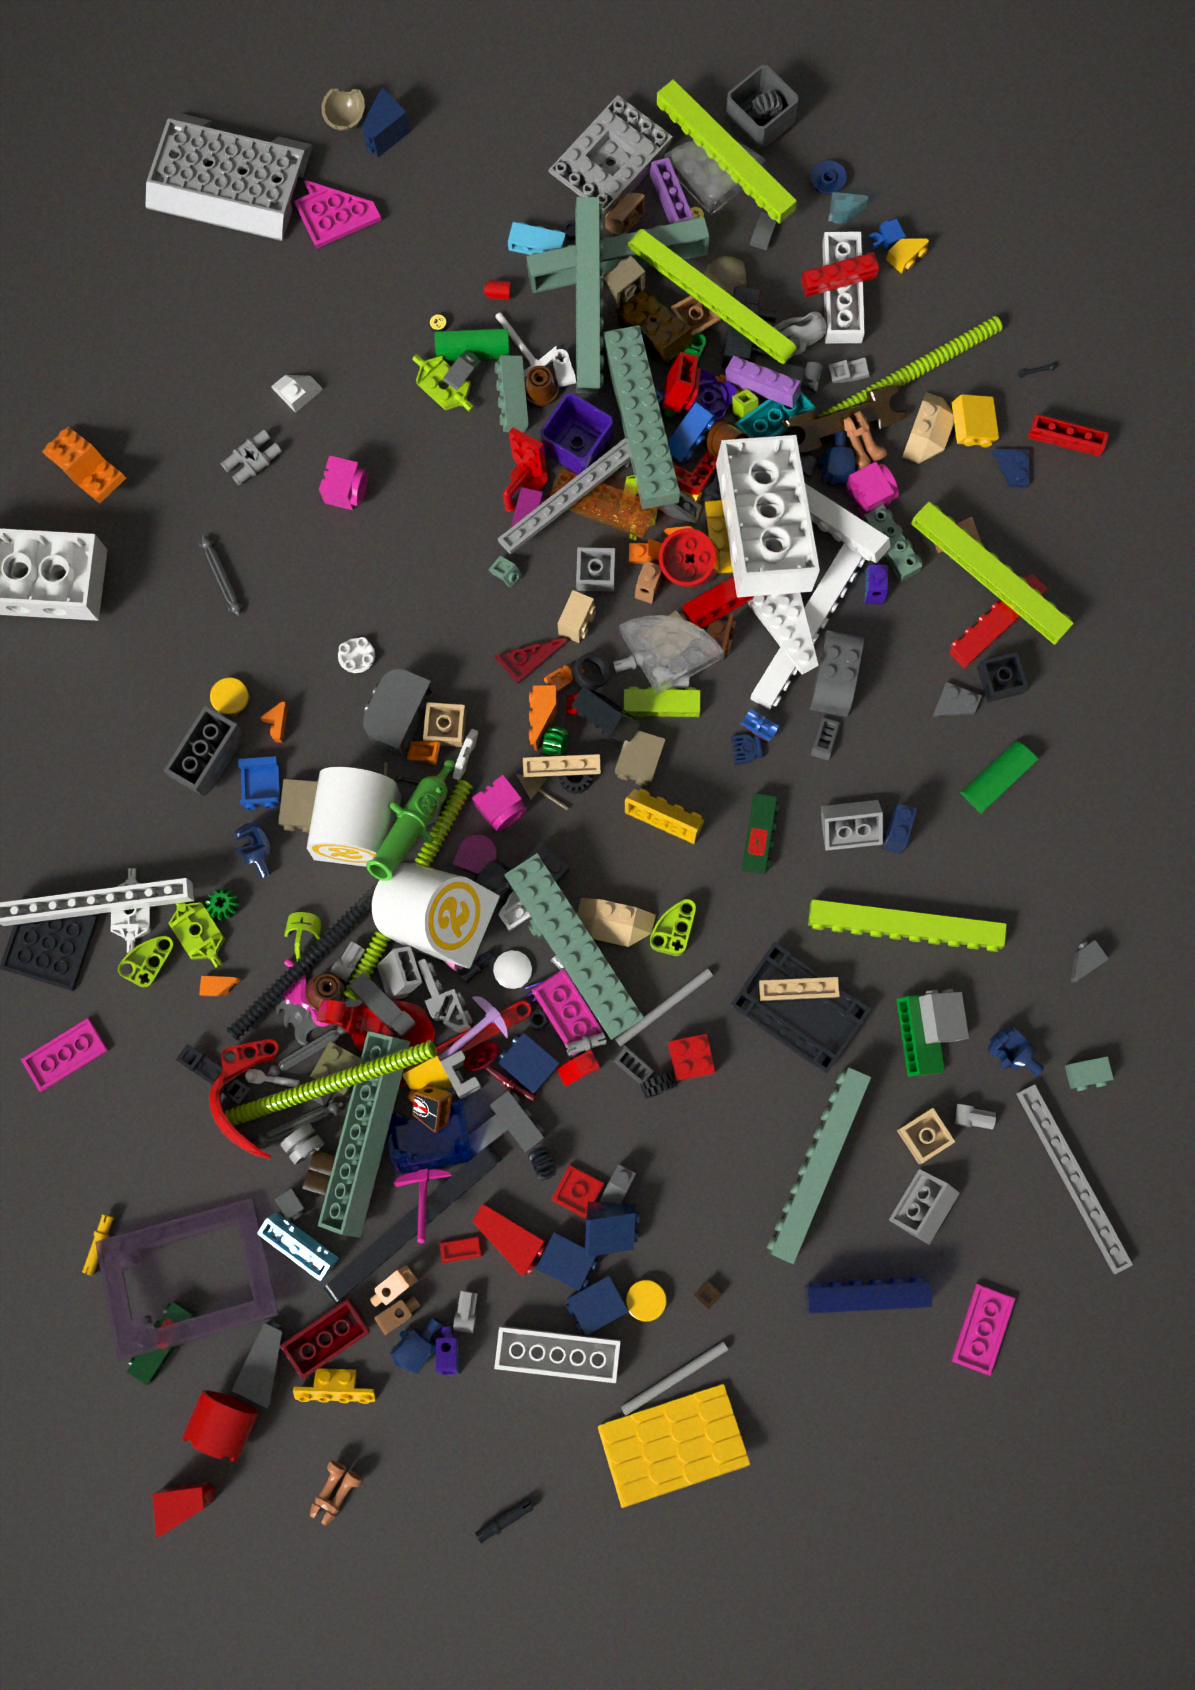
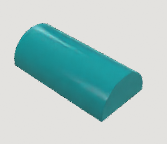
M801 391L793 408L768 399L734 425L739 430L748 434L750 438L781 436L793 427L783 428V420L797 413L815 410L816 407Z

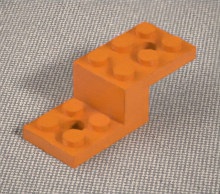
M70 427L62 430L42 451L77 486L99 504L126 479L123 473L107 462L93 445Z

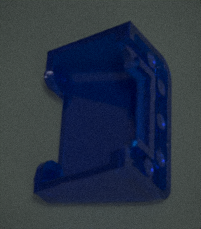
M463 1100L451 1101L449 1124L436 1133L417 1118L407 1120L406 1116L401 1113L392 1114L387 1136L390 1159L398 1174L404 1175L418 1172V1170H431L464 1163L474 1157Z

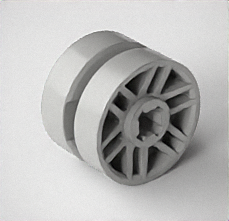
M310 1123L297 1129L280 1144L286 1153L292 1152L289 1158L294 1165L303 1162L313 1155L315 1150L318 1151L324 1145L319 1135L313 1136L316 1131Z

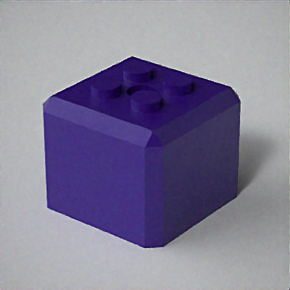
M573 393L565 394L540 430L544 453L579 475L601 457L612 441L613 422L611 416ZM574 440H581L583 444L580 447H575L572 443Z

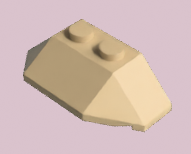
M925 393L903 453V459L920 464L944 451L954 424L953 412L944 398Z
M590 898L580 899L577 912L579 919L592 939L630 947L651 935L656 916L637 907Z

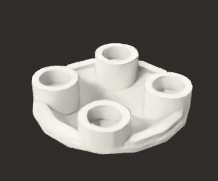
M364 637L350 639L339 646V663L348 672H364L374 663L375 650Z
M511 950L504 952L497 958L494 963L493 972L495 979L500 985L515 989L523 987L531 977L532 966L525 954Z

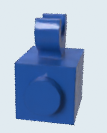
M897 218L883 222L878 233L874 232L869 235V241L877 240V242L873 243V249L883 245L887 252L900 239L906 238Z

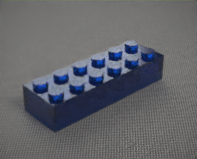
M909 1277V1281H904V1278H889V1282H884L881 1279H869V1283H864L861 1280H849V1284L845 1285L841 1281H830L829 1285L823 1286L821 1282H810L809 1286L804 1287L806 1312L808 1313L932 1307L931 1283L925 1281L924 1277Z

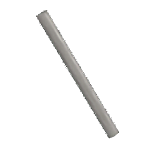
M709 969L704 970L644 1016V1019L615 1038L619 1046L624 1045L713 977Z
M724 1342L719 1343L622 1405L623 1413L625 1416L728 1351V1348Z

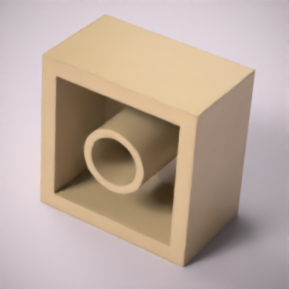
M572 590L558 621L560 636L580 643L582 638L585 639L589 630L587 628L588 623L593 622L596 615V606H594L593 598Z
M427 702L423 735L424 742H440V746L462 747L466 721L465 705Z
M933 1108L897 1130L918 1164L924 1163L955 1143Z

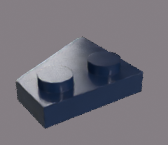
M993 449L992 455L997 459L999 468L1005 475V480L1009 487H1028L1029 450Z

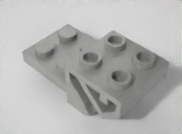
M425 959L418 961L432 997L425 1001L431 1017L437 1022L440 1020L444 1021L443 1024L446 1027L459 1033L471 1029L470 1024L473 1023V1020L468 1010L465 1011L463 1008L466 1003L460 992L457 993L455 989L444 993L441 983L434 978V976H437V973L432 963H428Z

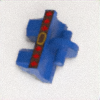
M751 709L740 724L744 729L769 743L779 728V725Z

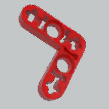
M707 452L692 473L673 464L675 475L683 477V479L677 480L678 487L693 495L700 494L717 470L716 462L718 457ZM705 471L708 475L703 476L700 475L698 472Z

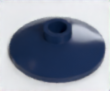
M832 160L822 161L812 169L811 183L821 193L834 194L840 191L846 183V171L838 162Z

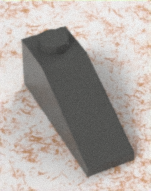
M618 1164L599 1202L621 1203L636 1173Z

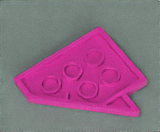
M307 180L304 183L309 194L294 201L316 249L381 221V216L374 202Z

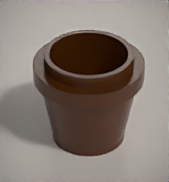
M538 365L529 370L524 380L526 400L538 407L550 405L559 394L556 377L545 366Z
M720 420L709 431L707 447L711 455L718 457L722 440L746 439L750 437L736 428L732 422Z
M326 973L316 975L306 986V1001L312 1009L319 1012L321 1001H343L344 986L334 975ZM329 986L330 991L325 992L323 987Z

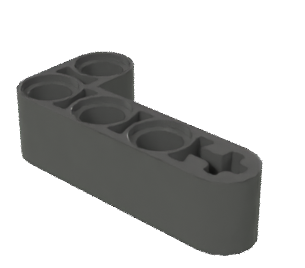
M752 358L751 362L799 380L802 393L816 394L823 369L821 364L808 362L806 368L764 358Z
M363 972L348 985L349 989L397 1038L403 1039L416 1026L411 1016L405 1011H401Z

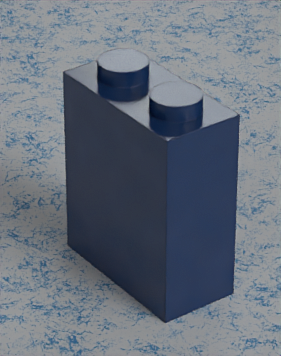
M897 804L891 813L882 849L898 854L903 852L909 841L917 808Z
M525 1033L522 1035L518 1034L511 1042L513 1046L509 1051L505 1049L498 1057L500 1059L498 1063L535 1095L560 1066V1063Z
M554 1232L536 1270L579 1291L581 1287L585 1289L590 1279L587 1277L590 1269L594 1271L599 1259L595 1258L596 1256L585 1257V1247Z
M610 1275L567 1299L568 1304H566L570 1315L575 1314L578 1320L575 1324L579 1332H584L586 1336L629 1312Z

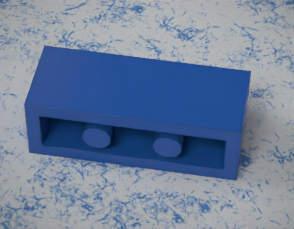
M696 402L669 439L670 454L680 462L689 461L694 455L693 450L704 441L705 433L711 430L718 416L701 403Z

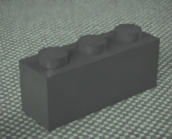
M507 1091L491 1103L490 1107L524 1152L527 1153L545 1139L543 1137L545 1131L539 1124L534 1125L531 1121L533 1116L527 1108L524 1110L519 1105L521 1100L516 1093L513 1092L511 1094Z

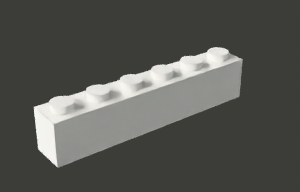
M805 484L811 523L817 524L823 532L827 531L832 534L837 541L846 543L852 551L856 550L861 553L866 560H872L877 563L890 548L889 537Z

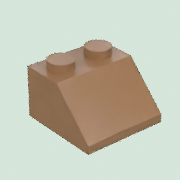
M628 193L624 198L621 197L613 210H609L606 214L605 228L616 236L622 233H629L645 215V195Z
M692 296L673 305L670 310L691 328L692 337L721 320L718 315Z

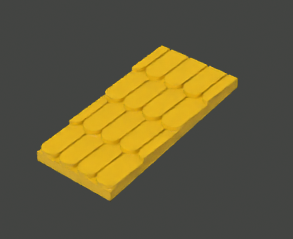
M724 1384L598 1426L622 1508L750 1465Z

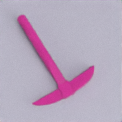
M423 1169L418 1170V1172L404 1174L394 1182L396 1187L419 1182L417 1237L419 1243L426 1241L427 1182L430 1179L452 1176L449 1172Z

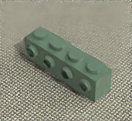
M501 355L498 362L495 363V373L498 374L496 387L497 391H500L498 407L501 408L502 413L500 414V425H503V432H509L512 427L525 432L529 424L522 356Z
M883 504L865 514L863 517L864 522L889 537L890 548L883 556L899 581L903 582L919 573L922 569V560L919 555H915L913 552V546L903 536V530L900 525L894 522L892 512L886 509Z

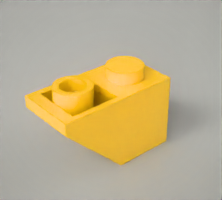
M900 239L888 251L886 260L902 274L906 269L910 270L914 266L915 260L919 257L922 258L927 253L929 240Z

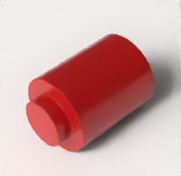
M489 280L488 284L485 283L484 294L488 295V299L510 300L511 281Z

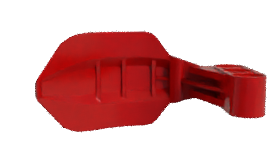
M325 1000L320 1003L316 1021L340 1026L351 1034L356 1048L363 1052L368 1031L397 1038L363 1002L359 1006L346 1007V1003L334 1000ZM392 1001L401 1011L408 1013L416 1023V1026L402 1039L410 1041L409 1048L415 1047L418 1044L421 1045V1043H426L429 1040L434 1041L435 1029L426 1012L421 1007L408 1002Z
M272 1039L225 1048L221 1054L223 1072L215 1080L209 1096L212 1116L220 1131L232 1143L246 1152L270 1159L271 1155L258 1149L228 1121L221 1108V1095L224 1092L225 1084L259 1063L272 1061L278 1056V1044ZM272 1046L275 1048V1051L272 1054H267L264 1049ZM253 1050L256 1054L254 1057L248 1058L245 1056V1052ZM228 1054L236 1056L232 1062L225 1060V1057Z

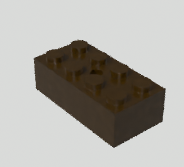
M645 289L616 309L619 325L623 328L640 325L644 346L665 364L693 344L691 328Z

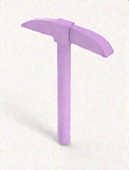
M472 997L487 1013L486 1017L438 1057L439 1060L442 1061L456 1053L491 1022L495 1023L505 1037L508 1038L507 1026L496 1008H493L482 997Z

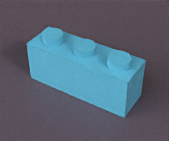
M513 222L508 238L510 251L529 255L547 252L550 249L565 248L566 233L560 230L545 229L542 226H530L524 222Z

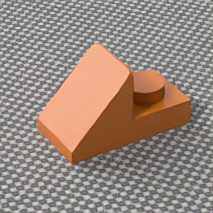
M648 539V544L629 543V563L644 564L645 561L659 564V551L662 543L652 539Z
M286 702L279 703L260 718L264 723L274 724L271 726L270 735L276 743H283L289 708Z
M411 741L407 760L411 762H426L436 766L441 743Z

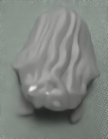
M817 311L811 312L805 317L789 318L773 327L779 331L791 325L781 332L785 337L791 335L790 340L797 347L791 357L803 353L806 347L820 340L827 331L825 319Z

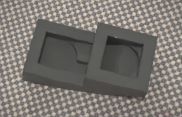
M761 212L750 241V246L766 251L777 225V221L771 219L768 213Z
M495 1114L471 1133L466 1140L478 1154L486 1146L491 1145L497 1138L507 1132L508 1129Z

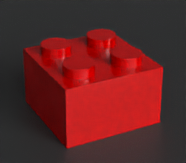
M707 1034L668 1042L674 1076L677 1082L715 1074Z

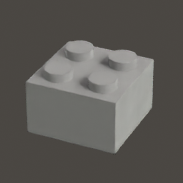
M577 547V591L614 592L615 548Z

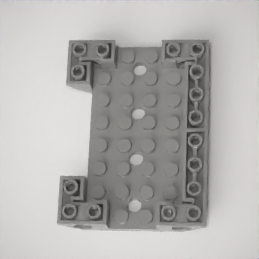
M176 113L169 117L146 181V209L283 241L293 210L290 203L298 177L303 178L313 145L282 137L266 142L210 128L211 120ZM179 153L177 158H171L172 154ZM208 161L214 162L210 167H206L205 163ZM242 169L248 170L244 175L239 174V171ZM276 177L282 178L279 183H274L273 180Z

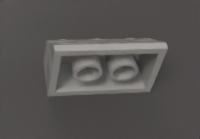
M878 800L821 806V822L826 851L883 844V812Z
M919 1169L889 1221L930 1245L960 1193L948 1183Z

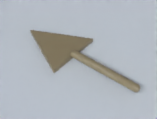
M516 774L530 800H532L537 792H540L565 810L569 809L568 806L540 789L547 778L524 777V775Z

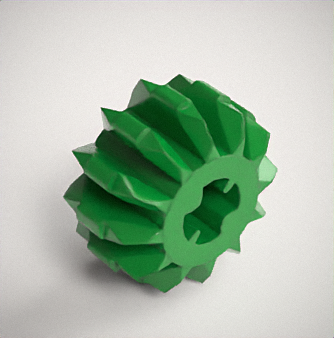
M552 726L547 729L542 746L545 756H564L569 740V734L566 729L558 726Z
M222 887L221 891L216 888L214 889L215 895L208 894L211 900L205 901L207 905H210L206 910L207 912H212L211 917L213 918L218 916V919L222 921L225 916L227 919H230V912L234 915L236 914L233 907H239V904L235 903L238 897L236 895L232 896L234 892L232 890L227 891L225 887ZM222 900L224 901V903H223L224 907H220V905H221V902H220V901H222Z

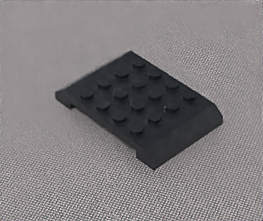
M774 942L736 995L730 1007L811 1065L827 1074L863 1023L871 1008L858 999H854L840 988L839 997L760 1001L759 981L824 978Z

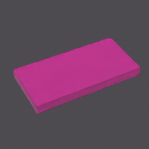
M565 969L560 970L531 989L564 1044L580 1040L583 1036L590 1037L603 1032Z
M88 1017L28 1054L21 1061L39 1092L42 1093L102 1056L109 1049L92 1020Z
M976 1284L951 1361L991 1376L1016 1298Z

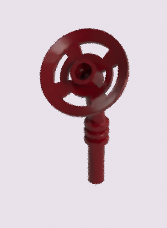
M495 1043L482 1044L465 1057L463 1066L467 1071L485 1069L499 1080L503 1087L507 1086L506 1088H510L511 1092L515 1091L529 1101H534L536 1095L520 1086L517 1081L514 1082V1079H510V1076L506 1077L491 1065V1062L499 1053V1048Z

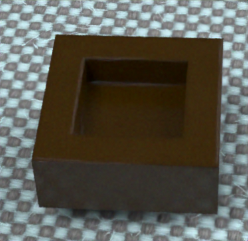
M707 1280L694 1296L709 1310L722 1294Z

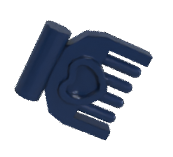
M745 734L731 736V740H737L732 741V744L742 743L732 747V749H740L739 751H733V754H744L734 756V759L745 758L743 760H735L734 765L749 763L754 760L755 756L757 758L764 757L762 739L755 736L753 739L750 735Z

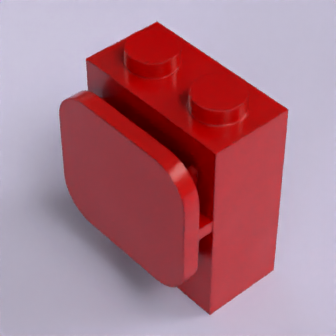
M684 352L679 353L665 379L662 408L678 413L683 405L685 410L690 409L699 389L701 368L697 367V356Z

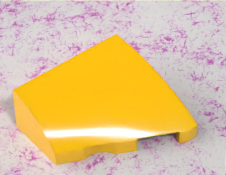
M437 1055L435 1058H430V1060H425L420 1064L418 1063L402 1073L411 1090H419L426 1085L439 1089L453 1088Z

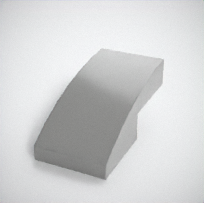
M865 358L848 363L847 360L829 365L833 383L849 382L870 377Z

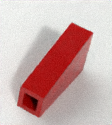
M482 1204L472 1222L523 1277L526 1273L530 1275L536 1265L533 1263L536 1255L540 1257L546 1248L543 1245L545 1241L485 1204Z

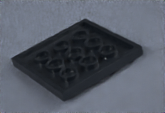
M24 895L23 900L31 899L32 897ZM84 915L14 925L0 964V969L74 991L98 917Z

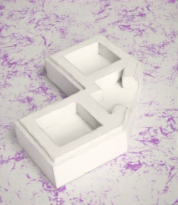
M471 729L464 741L455 765L454 779H461L466 771L469 755L476 745L477 730Z

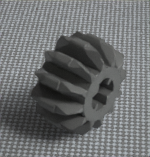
M776 91L762 92L761 95L756 96L751 105L753 114L759 121L772 119V117L777 116L782 111L783 107L781 97H779Z

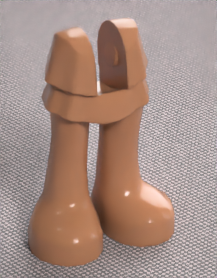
M858 411L854 415L859 427L855 428L850 417L844 419V426L847 436L853 445L855 468L860 470L870 465V460L877 461L883 459L887 452L884 447L875 444L867 418L861 411ZM859 435H862V438L867 449V454L865 453L862 447Z
M330 1460L327 1466L330 1476L319 1496H316L310 1510L312 1518L317 1516L321 1507L327 1510L321 1522L323 1525H328L336 1518L335 1514L339 1512V1507L352 1487H359L363 1482V1479L356 1472L348 1470L332 1500L329 1499L335 1486L347 1469L345 1465Z

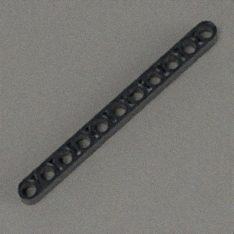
M490 1145L481 1150L427 1197L426 1226L502 1161ZM419 1205L323 1287V1290L335 1304L418 1234Z

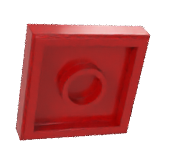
M569 1165L551 1200L586 1219L588 1202L596 1201L605 1183Z

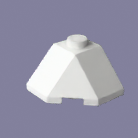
M284 375L271 386L295 413L323 390L311 376Z

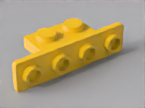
M317 1369L314 1387H293L295 1399L301 1402H308L309 1400H318L320 1402L339 1401L341 1403L358 1401L367 1404L375 1402L376 1399L374 1389L355 1388L357 1371L353 1369Z

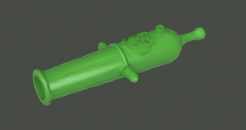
M445 761L443 769L437 776L425 777L418 784L404 808L400 807L396 802L390 803V808L397 813L396 816L398 818L373 859L366 863L368 871L375 878L382 881L391 880L393 878V871L418 837L421 836L428 843L433 841V837L426 831V825L447 797L448 790L445 779L449 772L455 768L454 761Z

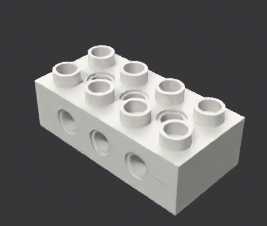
M796 435L722 440L716 467L737 597L812 592L820 569Z
M0 529V615L99 621L107 557L106 547L95 534Z

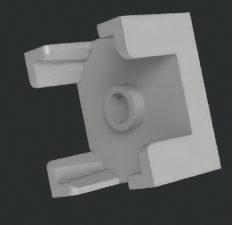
M459 1051L440 1062L457 1095L462 1100L482 1089L475 1077L461 1083L464 1079L459 1070L456 1072L455 1070L463 1066L465 1056L462 1051Z

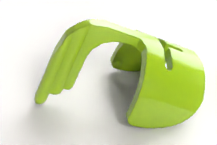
M295 912L288 917L285 937L289 936L290 931L297 930L295 954L297 959H301L302 931L311 932L315 935L316 939H319L321 921L314 914Z

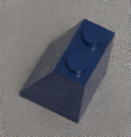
M382 88L362 125L363 138L366 141L365 147L378 158L410 133L406 111Z
M588 1202L585 1257L634 1250V1242H638L639 1230H635V1224H639V1212H636V1204Z

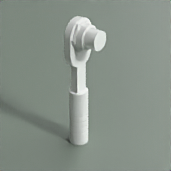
M249 1069L245 1074L246 1080L250 1083L261 1084L264 1081L289 1087L300 1085V1080L278 1076L267 1077L261 1070Z

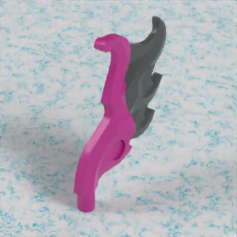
M290 958L284 962L288 968L294 966V962ZM302 975V979H298V983H294L293 988H289V992H285V996L277 1002L276 1012L280 1014L281 1009H284L285 1027L288 1028L289 1023H293L296 1040L301 1045H307L309 1042L306 1039L310 1031L319 1026L326 1027L330 1024L316 1021L318 1011L312 1009L306 1001L307 979L306 975Z

